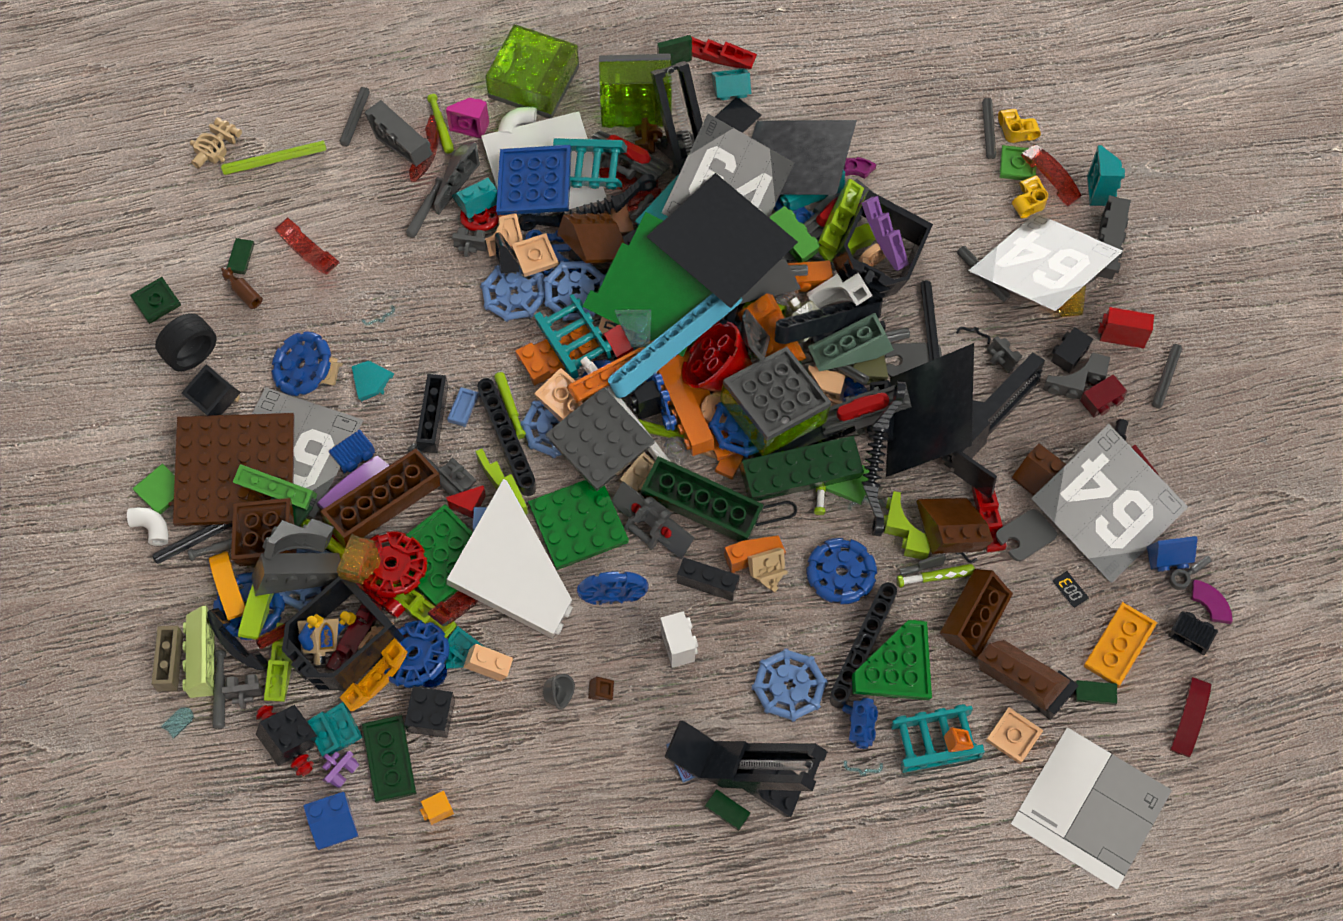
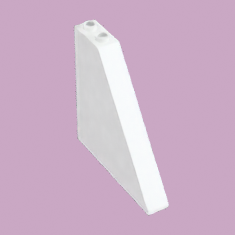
M503 479L449 574L447 585L553 639L555 634H560L564 626L561 623L563 618H568L573 609L570 606L572 599L509 483Z

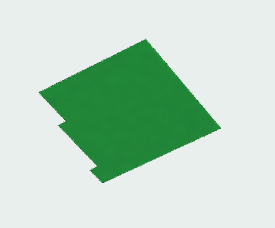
M645 212L629 246L624 243L621 244L598 293L590 290L582 307L653 341L703 302L712 292L647 238L663 220ZM688 346L684 350H682L678 355L683 357Z

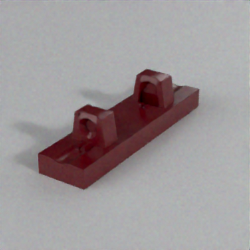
M373 601L381 611L384 609L379 603ZM362 604L355 614V622L348 626L337 649L326 665L328 669L334 672L358 652V646L377 621ZM360 618L364 619L366 623L359 621Z

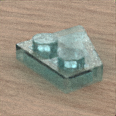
M651 309L615 310L616 317L631 347H647L651 343Z

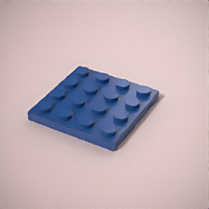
M571 145L500 149L497 215L569 211Z

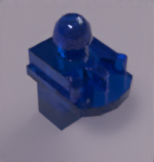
M850 377L845 379V384L848 386L846 391L843 392L845 397H853L854 395L868 392L864 385L858 382L855 383Z

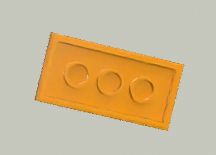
M1122 602L1083 667L1109 683L1117 684L1119 688L1157 622Z

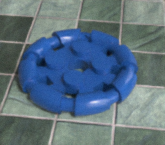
M305 331L303 334H293L283 341L284 345L281 348L278 347L272 360V365L274 366L271 371L273 381L278 388H281L283 393L290 396L306 395L319 387L318 384L327 377L331 366L329 362L331 351L328 343L324 339L322 340L320 335ZM305 360V365L300 368L301 362Z
M843 538L828 539L824 541L823 545H818L810 554L807 561L809 566L806 568L807 579L810 586L815 588L816 594L822 599L831 603L833 601L840 602V604L855 603L862 596L866 597L875 585V574H877L875 559L873 555H869L868 549L855 540L851 539L848 541L843 540ZM841 547L848 548L849 552L841 551ZM827 551L831 553V555L828 557H826L825 552ZM860 556L863 558L861 563L857 560ZM816 566H822V570H817ZM844 568L847 574L843 576L838 575L836 570ZM865 573L867 574V577L863 578L861 577V574ZM823 580L826 583V585L822 586L820 583ZM856 586L858 590L854 591L852 588ZM835 589L842 590V595L835 594Z
M618 571L600 573L599 576L592 575L582 580L577 587V594L580 599L596 605V601H599V605L606 602L612 604L614 601L623 603V601L634 602L647 593L649 584L639 574L626 571L624 574H619Z
M253 572L239 574L236 578L238 586L242 584L244 587L240 589V593L245 605L253 584ZM217 592L218 597L217 600H214L213 609L219 608L226 616ZM274 593L269 604V609L274 610L273 614H268L259 638L266 632L270 633L276 627V624L281 621V613L285 610L283 595L280 596L279 593ZM242 616L231 619V623L226 627L234 637H238ZM239 637L241 640H253V639H248V638Z
M421 620L407 622L404 624L405 626L398 629L402 635L407 633L410 635L400 642L408 653L393 677H389L391 683L397 686L404 685L405 688L420 687L425 685L426 681L435 679L444 669V662L449 657V642L444 637V631L434 623L429 622L425 624ZM418 649V653L415 656L409 657L412 650ZM434 655L438 656L437 660H432ZM404 672H407L406 677H403Z

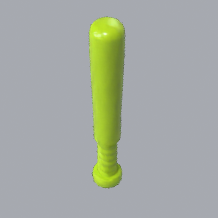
M430 94L427 96V101L431 104L433 110V117L444 152L450 154L454 151V146L442 112L437 104L438 97L436 94Z
M497 372L494 375L498 390L509 418L513 422L517 438L523 439L526 437V433L520 425L519 414L506 376L503 372Z

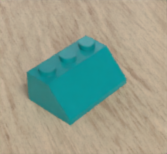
M1102 145L1097 146L1087 174L1090 206H1106L1109 195L1117 197V190L1120 189L1121 180L1125 177V168H1122L1121 160Z

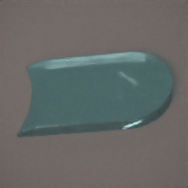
M187 707L180 708L161 728L167 730L174 739L193 720L192 710Z

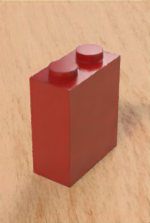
M1109 307L1107 314H1103L1102 323H1099L1098 326L1100 341L1144 349L1153 331L1154 314Z

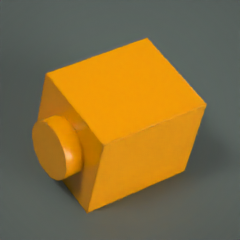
M444 790L421 801L423 808L420 809L425 821L429 819L431 825L454 815Z

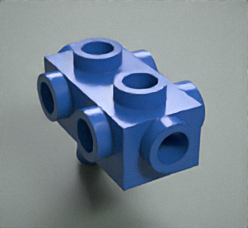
M862 698L861 701H854L853 707L845 704L842 711L851 715L849 741L854 743L857 748L868 749V746L873 745L876 736L875 722L878 718L877 706L874 705V700Z

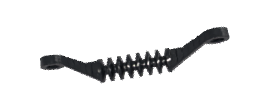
M645 174L625 190L623 194L612 195L611 202L604 198V204H601L597 200V206L595 207L591 202L590 209L584 204L583 211L576 207V213L601 214L607 211L611 215V209L618 213L636 193L653 190L657 185L655 177L652 174ZM569 209V214L574 213L572 209ZM562 212L555 216L524 214L518 219L519 226L523 231H530L536 225L559 227L562 217L566 213Z
M896 382L893 391V401L870 427V430L874 431L875 434L869 435V438L873 439L874 442L868 443V446L872 447L873 450L866 451V453L872 456L871 458H865V461L870 463V465L864 466L869 473L863 474L864 477L868 478V481H862L861 485L875 516L872 524L873 536L881 537L884 528V516L877 498L881 484L875 482L877 479H882L881 476L877 475V472L883 471L882 468L878 467V464L884 463L879 457L885 456V453L881 452L880 449L887 448L881 442L888 440L887 437L883 436V433H889L890 418L904 399L906 389L904 382Z

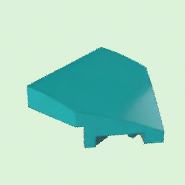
M365 361L352 366L358 399L361 401L374 397L379 393L384 394V388L388 380L394 376L393 372L371 361Z
M457 626L448 638L450 650L449 657L446 659V669L463 668L469 649L475 644L484 645Z

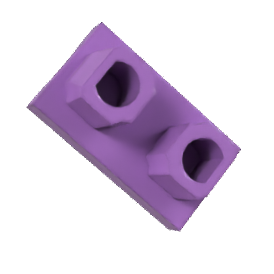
M350 750L347 751L338 763L336 762L340 756L338 752L335 751L331 757L325 754L323 758L327 762L322 768L326 771L331 765L333 768L324 777L323 781L326 784L330 783L340 788L346 779L338 772L344 767L352 774L359 766L358 762L352 757L354 754Z

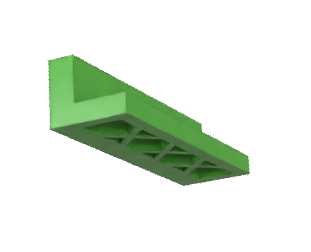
M241 464L233 480V483L276 499L291 498L292 505L306 510L311 499H316L317 493L310 489Z

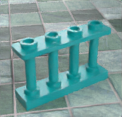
M554 138L553 146L571 145L572 151L577 153L574 177H570L571 187L582 188V186H588L592 189L606 187L612 190L616 189V187H622L621 181L616 178L618 155L627 151V145L623 140ZM586 152L594 153L591 178L581 177L583 159ZM603 152H610L611 154L608 178H598L601 154Z
M571 294L570 300L572 304L549 317H543L542 313L538 312L534 315V318L568 374L573 379L579 377L578 369L582 365L580 361L587 356L589 360H592L604 353L610 359L612 358L610 353L612 348L607 340L603 341L601 338L603 334L599 327H594L592 324L593 319L590 313H585L582 309L584 307H582L583 303L580 298L576 299ZM575 310L580 315V319L559 331H552L550 327L552 323ZM584 324L590 332L567 346L561 345V337ZM592 339H595L598 343V348L577 360H571L568 356L571 351Z
M961 704L950 710L940 708L935 710L934 713L919 712L913 717H896L892 721L891 729L900 730L906 754L905 759L902 760L900 765L902 773L982 758L985 753L983 744L977 745L974 743L967 716L971 715L973 711L972 706ZM959 718L962 730H968L974 747L968 750L949 752L945 743V752L937 753V751H934L927 723L939 721L944 739V735L949 730L947 720ZM919 725L926 750L924 756L917 757V755H914L907 727Z

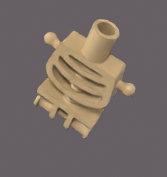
M217 117L214 125H209L210 131L216 135L203 133L199 135L196 141H190V145L193 146L197 154L191 163L200 169L207 160L214 164L219 160L224 162L227 150L222 140L225 139L235 144L236 141L233 135L239 138L242 130L237 129L234 124L229 125L228 121H222L221 118Z

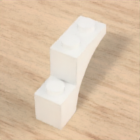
M859 273L844 282L836 274L806 293L808 298L819 309L837 301H851L857 306L872 296Z

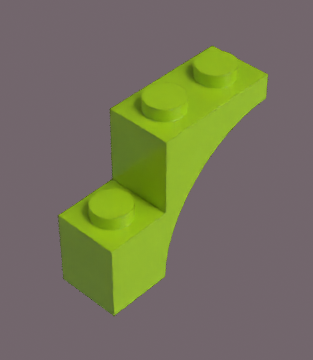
M893 491L892 498L888 497L886 509H889L888 515L884 514V526H886L884 533L903 537L901 548L905 549L904 556L925 560L928 558L930 551L927 536L907 520L901 507V492Z

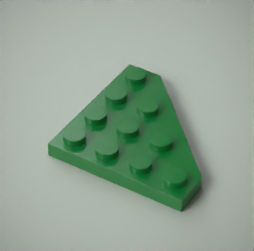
M908 620L852 674L853 694L918 700L932 699L927 621Z

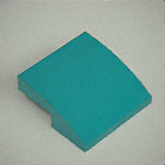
M341 702L326 713L321 712L307 721L317 735L315 743L322 757L325 754L332 755L335 751L338 752L363 738L344 702Z

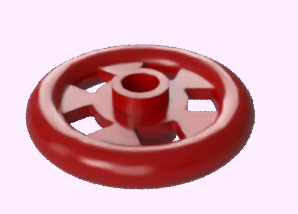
M497 205L489 209L486 208L485 211L477 215L474 214L472 217L473 222H469L467 216L461 210L460 221L470 231L490 230L499 223V215L496 212ZM491 213H495L494 218H490Z

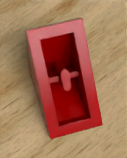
M620 324L601 336L604 341H608L612 348L611 351L617 359L634 350Z
M482 485L448 496L446 499L450 509L473 518L474 507L482 505L486 493Z

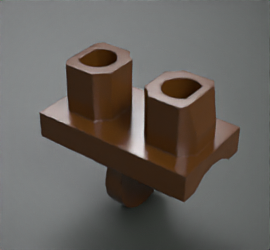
M645 117L642 118V124L635 126L636 135L642 137V139L636 140L635 144L652 154L655 153V142L663 136V131L658 128V125L650 124L648 118Z

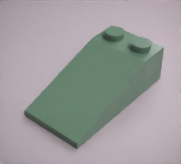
M876 313L808 346L819 372L877 359L894 350Z

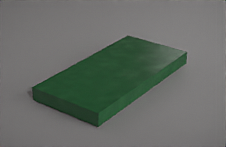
M398 715L362 723L375 803L416 795L403 716Z

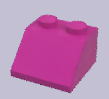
M467 98L446 108L449 131L482 139L481 136L485 134L489 125L487 102L481 99Z

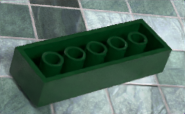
M854 436L743 460L740 464L747 497L755 501L858 479L864 473Z
M659 456L641 488V495L645 499L652 497L665 508L738 542L749 540L764 507V504Z

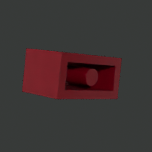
M1113 374L1083 392L1080 402L1093 418L1099 414L1102 416L1112 406L1115 405L1117 407L1125 401L1124 397L1127 390Z

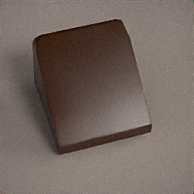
M597 676L590 680L588 699L613 700L614 680Z

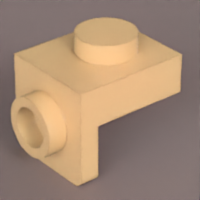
M329 358L331 366L327 377L321 383L336 384L339 367L343 365V363L337 362L338 358Z

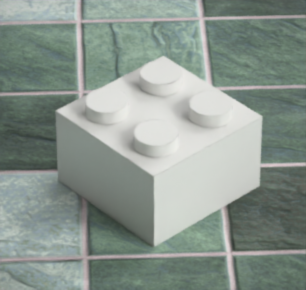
M684 611L661 617V635L672 668L695 662V654H698L697 639L695 635L692 636V624L690 618L685 617Z

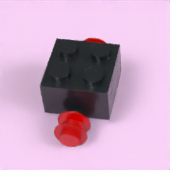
M295 704L278 713H272L273 706H262L256 715L257 720L262 719L256 732L258 739L278 766L293 759L291 768L298 769L296 775L305 776L309 774L313 769L314 762H308L309 755L302 753L313 748L317 738L314 730Z

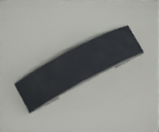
M219 608L210 609L207 612L214 634L222 646L234 658L257 670L268 669V661L259 651L249 653L226 629L231 621H228Z

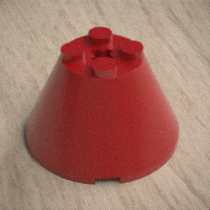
M727 322L724 325L718 323L709 328L694 342L688 351L690 356L687 362H683L681 374L684 383L689 387L728 393V390L723 385V380L753 364L739 329L731 322Z

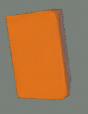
M951 727L944 735L949 752L963 751L974 747L968 730Z

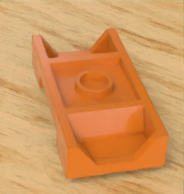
M766 293L737 313L742 322L743 312L748 309L770 336L765 358L788 347L798 361L806 359L798 341L788 344H780L775 341L776 321L785 317L773 295Z
M584 324L561 337L560 343L562 346H567L590 331ZM547 339L535 345L531 342L515 350L516 358L526 368L534 386L551 378L560 368L564 371L566 370ZM592 339L571 351L568 356L571 360H577L598 348L599 345L595 339Z

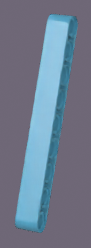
M712 293L609 377L608 383L615 396L623 398L630 394L738 306L743 299L741 298L730 308Z

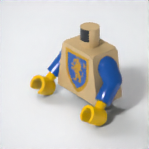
M343 611L340 614L341 620L339 618H322L315 614L314 616H309L307 620L298 621V639L301 643L302 652L313 653L314 665L326 664L325 652L337 649V639L341 631L346 627L345 623L348 625L353 624L356 620V615L352 612Z

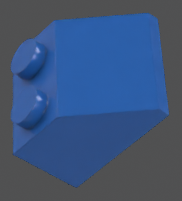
M1197 536L1161 540L1147 546L1151 570L1157 569L1158 572L1169 571V567L1175 566L1177 569L1189 568V564L1195 562Z
M345 792L303 805L318 850L359 837Z

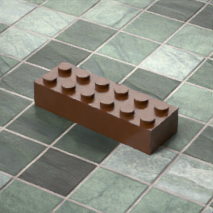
M415 448L321 510L322 522L334 527L332 534L347 549L440 486V474Z

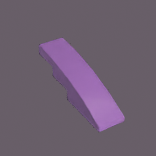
M878 196L871 197L862 202L867 221L875 239L896 271L909 265L900 230H893L889 213H882Z
M375 456L333 487L317 503V506L323 510L390 465L379 456Z

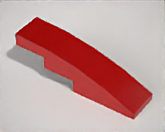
M691 36L693 57L720 65L752 69L757 54L726 41L722 45L710 39L704 42Z
M972 486L976 510L987 522L993 542L986 547V552L1006 550V543L1001 546L995 538L996 532L1003 527L998 511L999 503L995 490L993 496L988 498Z

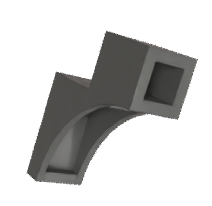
M1092 353L1087 364L1079 371L1066 376L1048 375L1043 390L1051 394L1064 395L1070 399H1080L1086 381L1098 384L1105 380L1110 357Z
M311 519L308 525L304 524L303 528L282 520L278 527L274 526L270 537L265 539L263 557L271 560L278 553L289 549H311L323 553L331 541L334 527L315 519Z

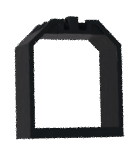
M868 190L859 202L856 213L851 218L832 259L837 274L844 282L859 273L872 295L884 298L897 294L910 279L933 224ZM878 196L882 213H889L893 230H900L902 238L914 243L908 257L909 265L904 267L898 279H892L868 264L854 259L848 247L860 217L866 218L862 202L871 197Z
M344 571L286 622L282 651L293 661L291 666L303 679H308L319 691L347 690L352 683L358 681L383 657L381 652L394 638L399 643L405 638ZM353 594L384 628L334 673H320L301 652V643L298 639V621L307 620L309 616H314L315 614L326 618Z

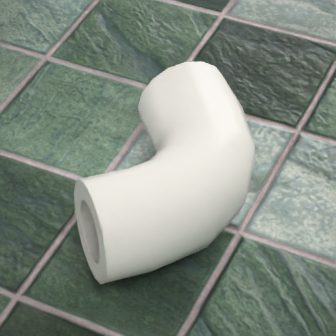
M520 107L509 111L501 119L498 131L512 134L514 127L536 122L537 108Z
M137 507L127 510L129 527H145L148 530V543L150 545L163 546L168 544L167 523L161 514L150 508Z

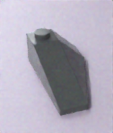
M476 143L462 144L457 150L452 152L434 202L436 214L439 215L451 201L452 195L460 190L480 165Z
M746 309L742 315L740 334L750 355L763 361L770 336L750 311Z

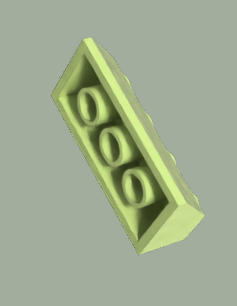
M201 606L187 614L186 622L183 623V632L186 634V641H183V651L186 653V660H183V671L186 672V679H183V691H186L190 698L214 696L215 634L208 619L207 612L209 610L206 606Z

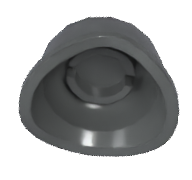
M558 674L547 679L543 686L545 701L556 706L558 710L564 709L574 694V680L567 674Z

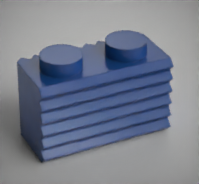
M358 430L328 452L340 465V470L345 474L346 472L354 471L363 460L368 461L371 459L375 449L362 431Z

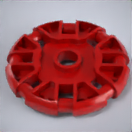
M389 531L386 532L387 534L380 536L377 534L363 544V549L358 552L356 557L355 571L358 572L357 578L369 592L373 591L380 597L395 598L396 595L403 593L406 595L418 587L420 579L426 574L427 558L424 557V548L415 538L406 536V533ZM389 541L390 546L382 548L381 543ZM404 543L406 546L402 547L400 544ZM410 556H416V559L411 560ZM388 560H395L397 562L394 567L386 566ZM367 568H372V571L366 572ZM410 570L415 573L413 577L408 575ZM378 579L382 581L380 586L376 584ZM400 582H401V585H402V586H398V587H394V586H393V584H398V583H400Z

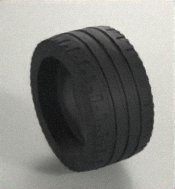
M188 313L173 319L163 328L156 339L155 348L168 366L175 371L182 372L195 368L207 359L216 346L217 336L203 318L195 313Z

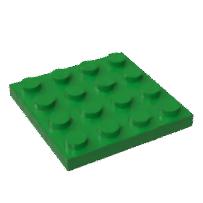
M586 480L528 501L556 571L629 543L628 536L605 485L596 491Z
M446 504L406 534L410 538H415L425 550L424 557L427 558V570L425 576L420 579V584L417 588L436 607H439L458 591L447 585V578L473 534ZM402 543L400 546L405 547L406 544ZM410 556L411 560L416 559V556ZM410 570L408 575L413 577L415 573Z

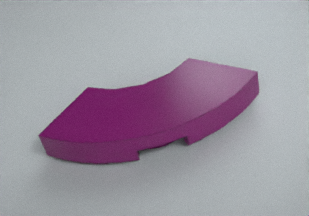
M861 157L846 158L844 165L845 176L856 175L865 179L876 169L877 165Z
M1193 580L1191 600L1199 602L1207 609L1212 622L1231 624L1233 622L1232 612L1224 596L1213 586L1199 580Z

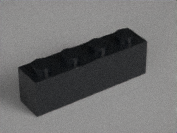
M427 374L416 438L418 450L421 452L438 453L448 392L446 375Z

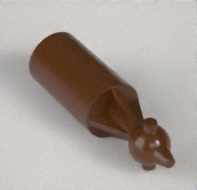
M230 267L228 269L221 268L224 280L227 281L229 279L231 290L250 309H255L262 303L263 298L244 278L233 276V271Z

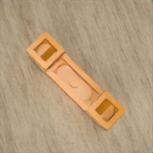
M228 551L209 557L213 578L228 621L242 616L245 603L237 584Z
M394 638L381 652L383 657L358 684L352 683L339 698L352 712L360 708L387 685L389 677H393L408 652Z

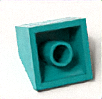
M746 69L711 72L715 96L720 98V100H729L730 96L746 98L748 94H752L750 73Z
M486 178L453 194L452 198L469 219L474 214L477 215L485 211L486 208L489 209L497 205V189L490 179Z

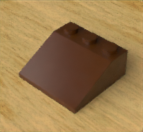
M607 213L564 214L557 232L585 263L613 262L621 244L624 243L617 223Z
M291 498L234 503L231 560L239 566L256 565L261 553L265 552L263 548L264 541L267 537H270L274 526L278 527L282 520L295 525ZM289 549L280 553H297V549Z
M968 498L918 499L916 501L932 554L981 552L993 542L987 522Z

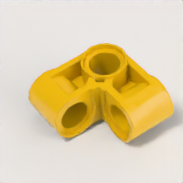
M1016 109L998 112V121L1008 142L1032 141L1040 137L1041 132L1036 119H1021Z
M1036 175L1020 181L1019 184L1023 194L1017 196L1012 201V205L1020 218L1024 219L1044 210L1048 199V192Z

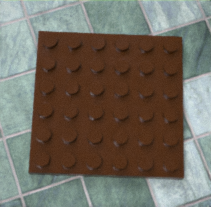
M294 413L177 417L173 525L233 524L234 503L270 500L272 498L270 496L233 483L240 464L294 484Z

